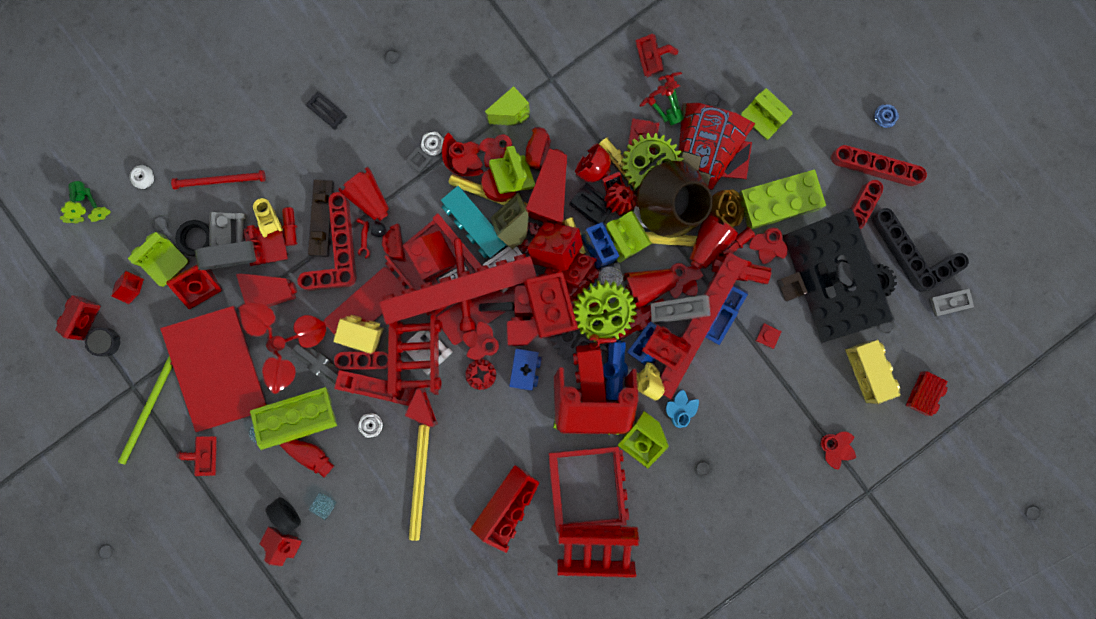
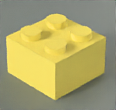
M350 315L340 319L333 342L373 353L378 350L384 328L380 327L378 322L370 320L369 322H363L361 317Z

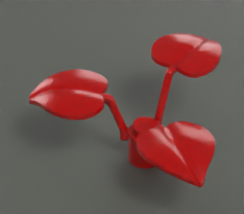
M260 303L244 304L239 307L244 330L252 336H261L268 329L266 348L278 357V359L268 358L262 368L263 378L267 387L272 393L276 394L291 384L296 373L292 362L282 360V356L278 351L285 347V342L298 338L301 347L311 348L316 346L325 336V322L314 316L304 315L299 317L294 323L293 329L297 335L286 339L281 336L273 337L270 325L275 321V314L272 309Z

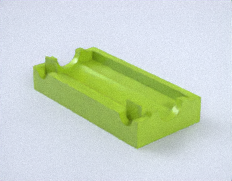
M324 387L250 410L257 446L263 450L336 427V417L332 409V401L328 389Z

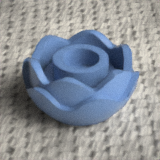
M881 105L875 111L874 118L879 126L889 128L895 125L899 114L893 105Z

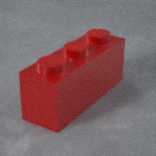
M589 345L576 346V353H573L574 365H578L579 370L575 372L576 383H580L581 389H578L580 401L582 403H606L600 346L596 349L590 348Z

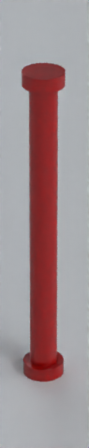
M259 170L257 173L178 180L177 178H172L171 185L173 190H178L179 187L253 180L263 182L266 180L264 170Z

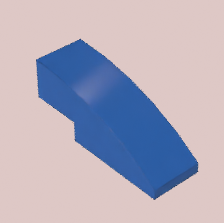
M735 284L733 285L705 338L718 345L721 344L738 315L739 309L748 295V291Z

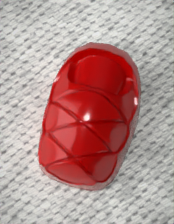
M535 127L532 129V136L526 145L525 160L530 167L541 170L550 148L551 140L545 128Z

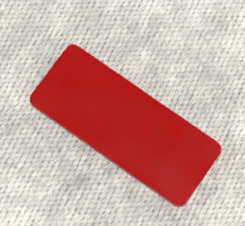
M383 267L324 319L325 325L335 335L340 319L347 316H359L363 322L375 321L383 314L379 303L383 300L382 296L392 293L395 296L402 295V290L406 288L387 267Z
M515 286L508 287V290L504 293L498 290L468 299L470 317H472V321H475V329L460 331L459 323L462 319L461 302H458L437 316L441 321L443 331L451 343L457 345L462 342V335L470 331H476L478 322L489 324L505 313L479 311V304L515 303Z

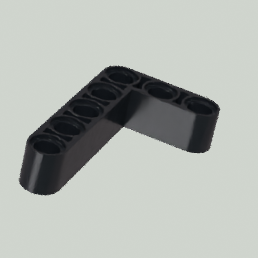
M883 208L873 214L872 223L917 291L931 290L968 266V257L963 253H957L946 257L929 268L891 209ZM880 214L886 217V222L881 221ZM891 230L896 232V238L891 236ZM901 246L906 248V255L901 252ZM955 258L959 261L958 267L954 264ZM912 262H915L917 265L916 271L911 267ZM939 268L943 270L942 277L938 274ZM923 278L927 280V287L922 284Z

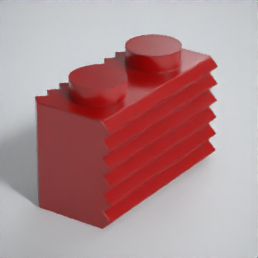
M921 371L905 406L925 416L936 414L940 407L938 402L948 390L946 386L948 381L928 371Z

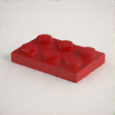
M563 272L524 281L539 339L578 329Z

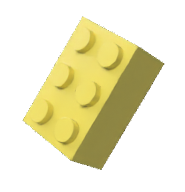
M879 340L866 341L845 349L866 403L879 404L900 396L899 383L893 378L891 373L893 371L892 366L886 360L884 355L885 348L882 343H879Z

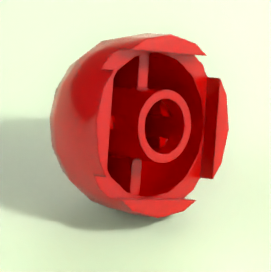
M596 143L587 150L589 154L580 159L575 169L576 175L587 182L599 181L607 177L611 172L609 169L611 165L609 153Z

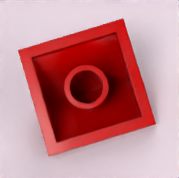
M197 264L166 281L169 288L189 310L222 291L212 270H198Z
M425 389L416 390L405 416L429 427L438 425Z

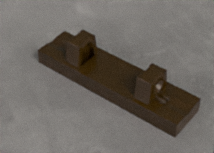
M332 180L313 181L308 255L329 257L331 231L329 197L334 190V181Z

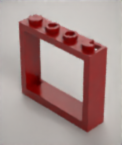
M618 446L549 452L556 532H559V525L627 526L626 520H629L628 508L625 509L624 501H627V490L623 489L622 481H626L625 470L621 469L620 462L624 461L623 452L619 450ZM612 453L619 518L563 523L557 458Z

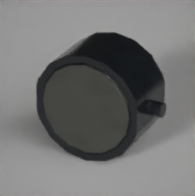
M94 328L85 338V348L95 356H111L120 347V336L112 329Z

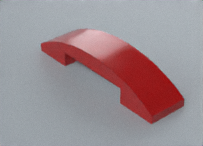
M342 370L338 372L334 388L407 406L410 405L415 388L403 389L401 397H392L388 394V381Z

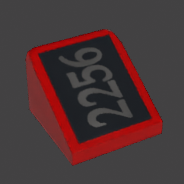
M619 171L602 179V186L605 192L613 184L623 183Z

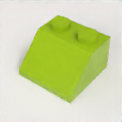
M514 86L485 111L487 122L496 125L516 126L519 122L521 124L529 118L528 114H530L529 102Z

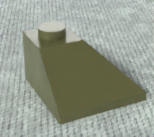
M519 193L491 217L497 236L512 250L516 246L521 245L527 237L528 211Z

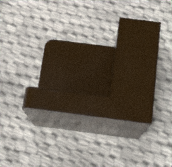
M799 272L777 281L785 301L807 294Z

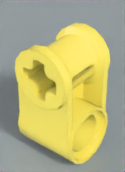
M264 198L256 200L253 204V210L263 237L265 238L267 234L277 230L282 231L280 221L269 201Z
M647 362L645 368L640 373H637L638 391L653 400H658L664 393L660 372L655 365Z

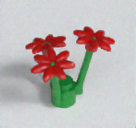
M682 72L661 76L658 81L666 79L665 86H658V90L650 93L649 97H646L640 103V107H643L648 102L662 116L663 121H668L670 125L682 121L684 118L675 88L680 87V85L674 80V77L681 75ZM661 93L662 96L666 95L669 98L672 107L665 110L666 114L656 104L654 96Z

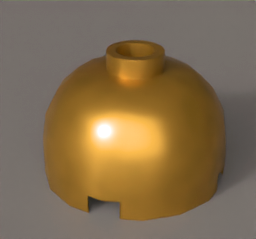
M733 189L715 193L712 196V208L709 215L718 218L717 222L720 224L725 222L731 227L738 226L743 220L745 212L744 207H741L740 201H743L742 197Z

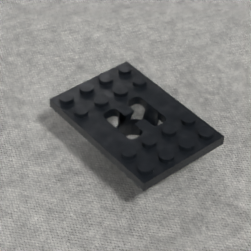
M852 208L783 235L795 271L800 273L807 290L805 298L822 343L894 321ZM841 255H844L846 257L838 260V257ZM841 262L849 264L854 278L850 286L841 282L837 276V266ZM825 263L828 273L820 275L818 265ZM834 286L836 296L830 298L825 288ZM857 286L856 290H854V291H850V290H849L850 288H853V287Z

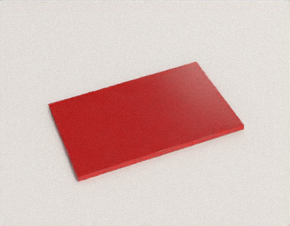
M234 306L160 328L195 432L251 416L250 410L267 405Z

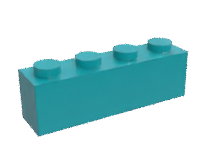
M459 186L441 199L443 204L441 208L448 216L450 214L454 216L455 220L453 222L460 230L465 229L468 233L466 237L472 244L477 243L480 247L478 251L485 259L487 257L489 259L493 258L508 247L497 236L492 224Z

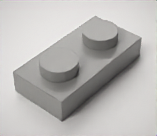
M970 289L930 298L934 316L974 307Z

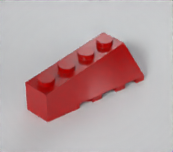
M514 465L470 530L483 542L507 553L509 540L514 538L517 532L515 530L518 521H522L525 515L523 510L526 505L530 504L540 482L525 470Z

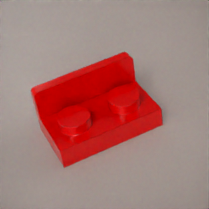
M657 325L642 351L677 371L688 355L691 344L684 338L672 334L667 328Z

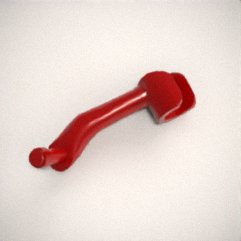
M357 218L356 221L364 225L361 232V248L358 250V255L360 256L366 250L367 255L365 259H369L371 256L370 250L367 249L369 222Z

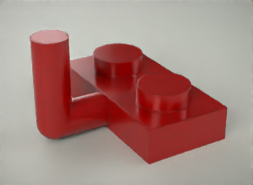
M654 34L635 40L644 76L646 77L664 71L661 55L670 53L675 56L678 54V49L670 44L658 48Z
M195 436V452H178L176 454V457L180 460H194V476H215L217 436Z

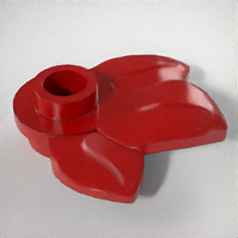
M501 134L496 138H486L480 143L478 148L486 152L484 156L485 167H490V160L504 157L506 148L512 146L509 136ZM501 140H504L506 142V146L504 148L499 146V142Z
M455 142L450 145L448 153L453 159L452 166L458 173L464 175L467 168L470 170L482 168V162L477 156L480 152L478 144L474 142H467L465 144Z
M775 227L767 229L764 234L755 235L749 244L751 250H759V259L763 264L769 263L775 256L785 259L788 251L787 245L782 240V232ZM770 234L775 235L774 241L769 238Z
M682 263L674 264L670 268L672 272L681 270L682 275L678 276L679 282L676 283V287L669 291L672 297L676 299L682 292L689 296H696L698 292L696 280L703 277L702 272L693 266L686 267Z
M478 322L476 331H470L462 335L463 341L470 347L467 352V357L470 359L479 360L485 355H494L498 351L499 343L493 337V330L484 322ZM491 342L493 347L486 349V343Z
M843 431L836 435L827 434L822 437L820 445L822 450L825 451L826 462L832 468L839 470L841 460H853L856 458L855 451L850 445L854 440L852 434ZM829 440L833 442L831 447L827 446Z

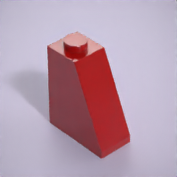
M236 274L245 304L260 303L271 307L296 299V286L289 279Z

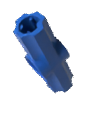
M616 340L615 343H609L608 362L603 366V375L606 378V399L618 400V395L623 390V378L628 374V366L624 362L625 341Z

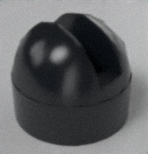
M375 221L371 235L375 237L384 236L386 233L385 225Z

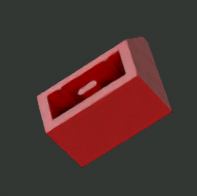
M512 317L511 321H507L508 346H528L538 336L534 317L523 321V317Z

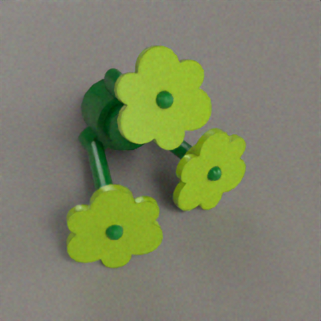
M74 181L68 185L70 201H67L61 208L64 215L60 216V220L64 223L75 224L83 222L84 218L81 215L86 213V209L82 207L81 203L76 201L84 200L85 196H87L93 207L91 214L88 215L91 222L105 219L111 211L106 207H97L90 193V188H85L83 182Z

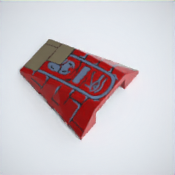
M683 103L682 115L684 119L681 121L679 151L681 153L678 155V158H683L682 162L696 168L704 178L709 190H713L725 172L726 167L736 155L737 150L755 126V123L735 112L702 103Z

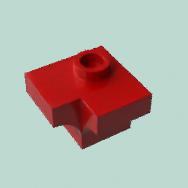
M268 527L259 543L265 550L264 561L269 565L283 566L286 558H294L302 540L290 534L285 535L277 528Z

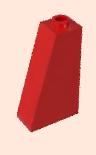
M549 148L526 207L528 217L541 222L562 225L564 216L567 155L561 150Z

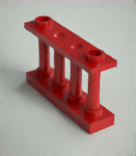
M430 315V323L403 324L401 320L389 323L388 394L392 397H401L403 389L430 388L431 393L439 395V389H441L442 385L441 378L439 377V332L442 330V325L435 315ZM413 331H430V342L403 343L401 341V334ZM430 349V361L403 362L401 360V353L404 351ZM430 368V380L403 381L401 379V372L403 370Z
M559 525V544H564V560L558 559L557 575L636 577L635 562L630 561L631 546H639L638 527ZM572 544H584L583 560H572ZM592 545H604L603 561L591 560ZM612 545H623L622 561H611Z

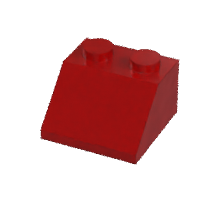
M440 230L421 236L404 246L424 282L456 265V259Z
M72 295L65 304L63 314L57 320L55 331L66 339L85 341L86 335L101 306L83 297Z

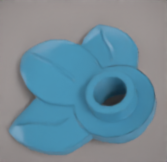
M680 390L675 394L673 402L668 401L666 403V414L672 418V424L675 427L683 428L690 423V418L698 410L699 399L688 401L685 391Z

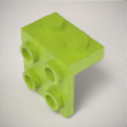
M155 232L148 235L145 239L146 242L131 252L132 255L128 260L134 265L141 266L159 286L164 287L167 285L166 281L174 278L188 265L189 260L165 235Z

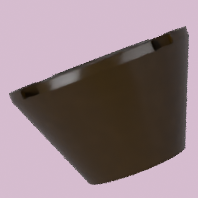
M667 161L656 165L644 176L637 193V207H639L642 222L650 231L659 236L675 238L691 232L708 217L712 208V195L704 178L696 168L682 161ZM686 186L689 193V203L684 213L678 216L675 211V198L679 190Z

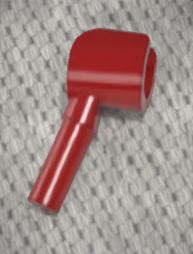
M592 334L589 337V340L597 341L596 343H589V347L592 349L598 348L603 343L616 342V338H599L597 334Z

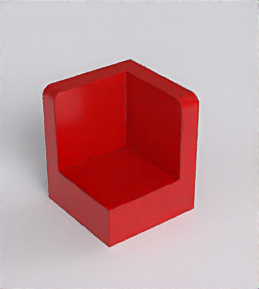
M125 271L115 282L111 297L130 304L139 295L144 279Z

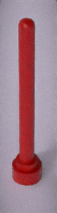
M455 238L454 249L458 275V273L465 272L462 242L460 238ZM468 300L462 301V319L459 323L460 331L475 329V321H472V317H470Z

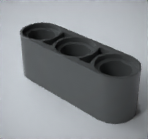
M253 241L210 246L195 250L198 270L241 265L256 261Z

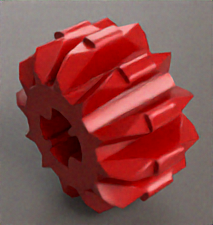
M615 183L606 191L604 201L607 202L606 207L612 209V213L616 211L618 216L621 214L625 215L636 207L637 196H635V191L630 189V185L626 187L624 183Z

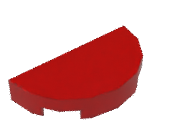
M397 223L392 225L386 235L383 236L382 246L391 258L404 260L401 229Z

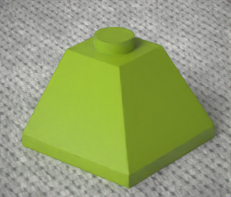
M645 411L636 419L632 429L624 435L617 445L646 468H649L669 447L660 422Z

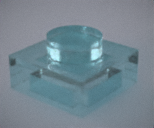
M319 493L309 511L326 520L337 502Z

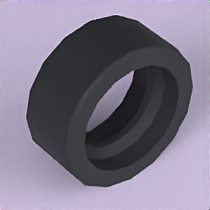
M199 220L184 222L176 231L175 236L176 245L180 251L196 257L195 250L190 249L185 243L186 234L190 229L196 227L204 230L206 242L201 248L209 247V225Z

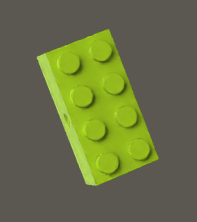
M815 169L739 192L743 199L740 202L741 207L745 209L744 218L746 225L751 229L818 211L826 206Z

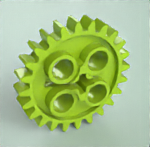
M647 133L646 139L640 135L639 142L633 139V146L628 144V151L623 153L626 158L621 161V163L626 165L621 170L627 171L624 178L630 177L628 185L634 183V190L640 186L644 176L655 166H651L642 175H639V172L647 168L650 162L653 163L662 154H666V156L660 159L656 165L667 161L684 160L683 158H678L681 151H675L677 144L670 145L671 138L664 141L665 135L658 139L657 133L654 134L653 138ZM649 148H656L658 150V154H651ZM641 159L644 166H637L634 160Z
M605 280L604 285L597 281L596 287L590 283V290L583 288L585 294H578L577 296L580 301H574L577 308H573V311L576 314L575 319L578 328H580V333H586L587 339L592 334H597L599 338H612L615 336L619 339V333L625 335L624 329H631L629 322H635L632 317L636 315V311L633 309L636 307V304L632 302L634 298L632 295H629L628 289L623 290L622 284L617 287L615 281L611 285H609L607 280ZM610 298H617L614 303H608ZM598 302L595 307H589L590 303ZM614 316H620L617 321H611ZM601 320L599 325H592L594 321Z

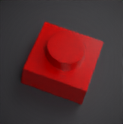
M764 323L755 341L774 349L782 331Z

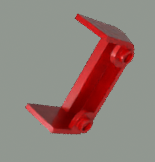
M559 368L554 375L555 425L557 430L565 434L628 433L633 427L638 403L636 369H632L625 377V388L618 395V403H581L580 393L577 389L564 387L563 368Z

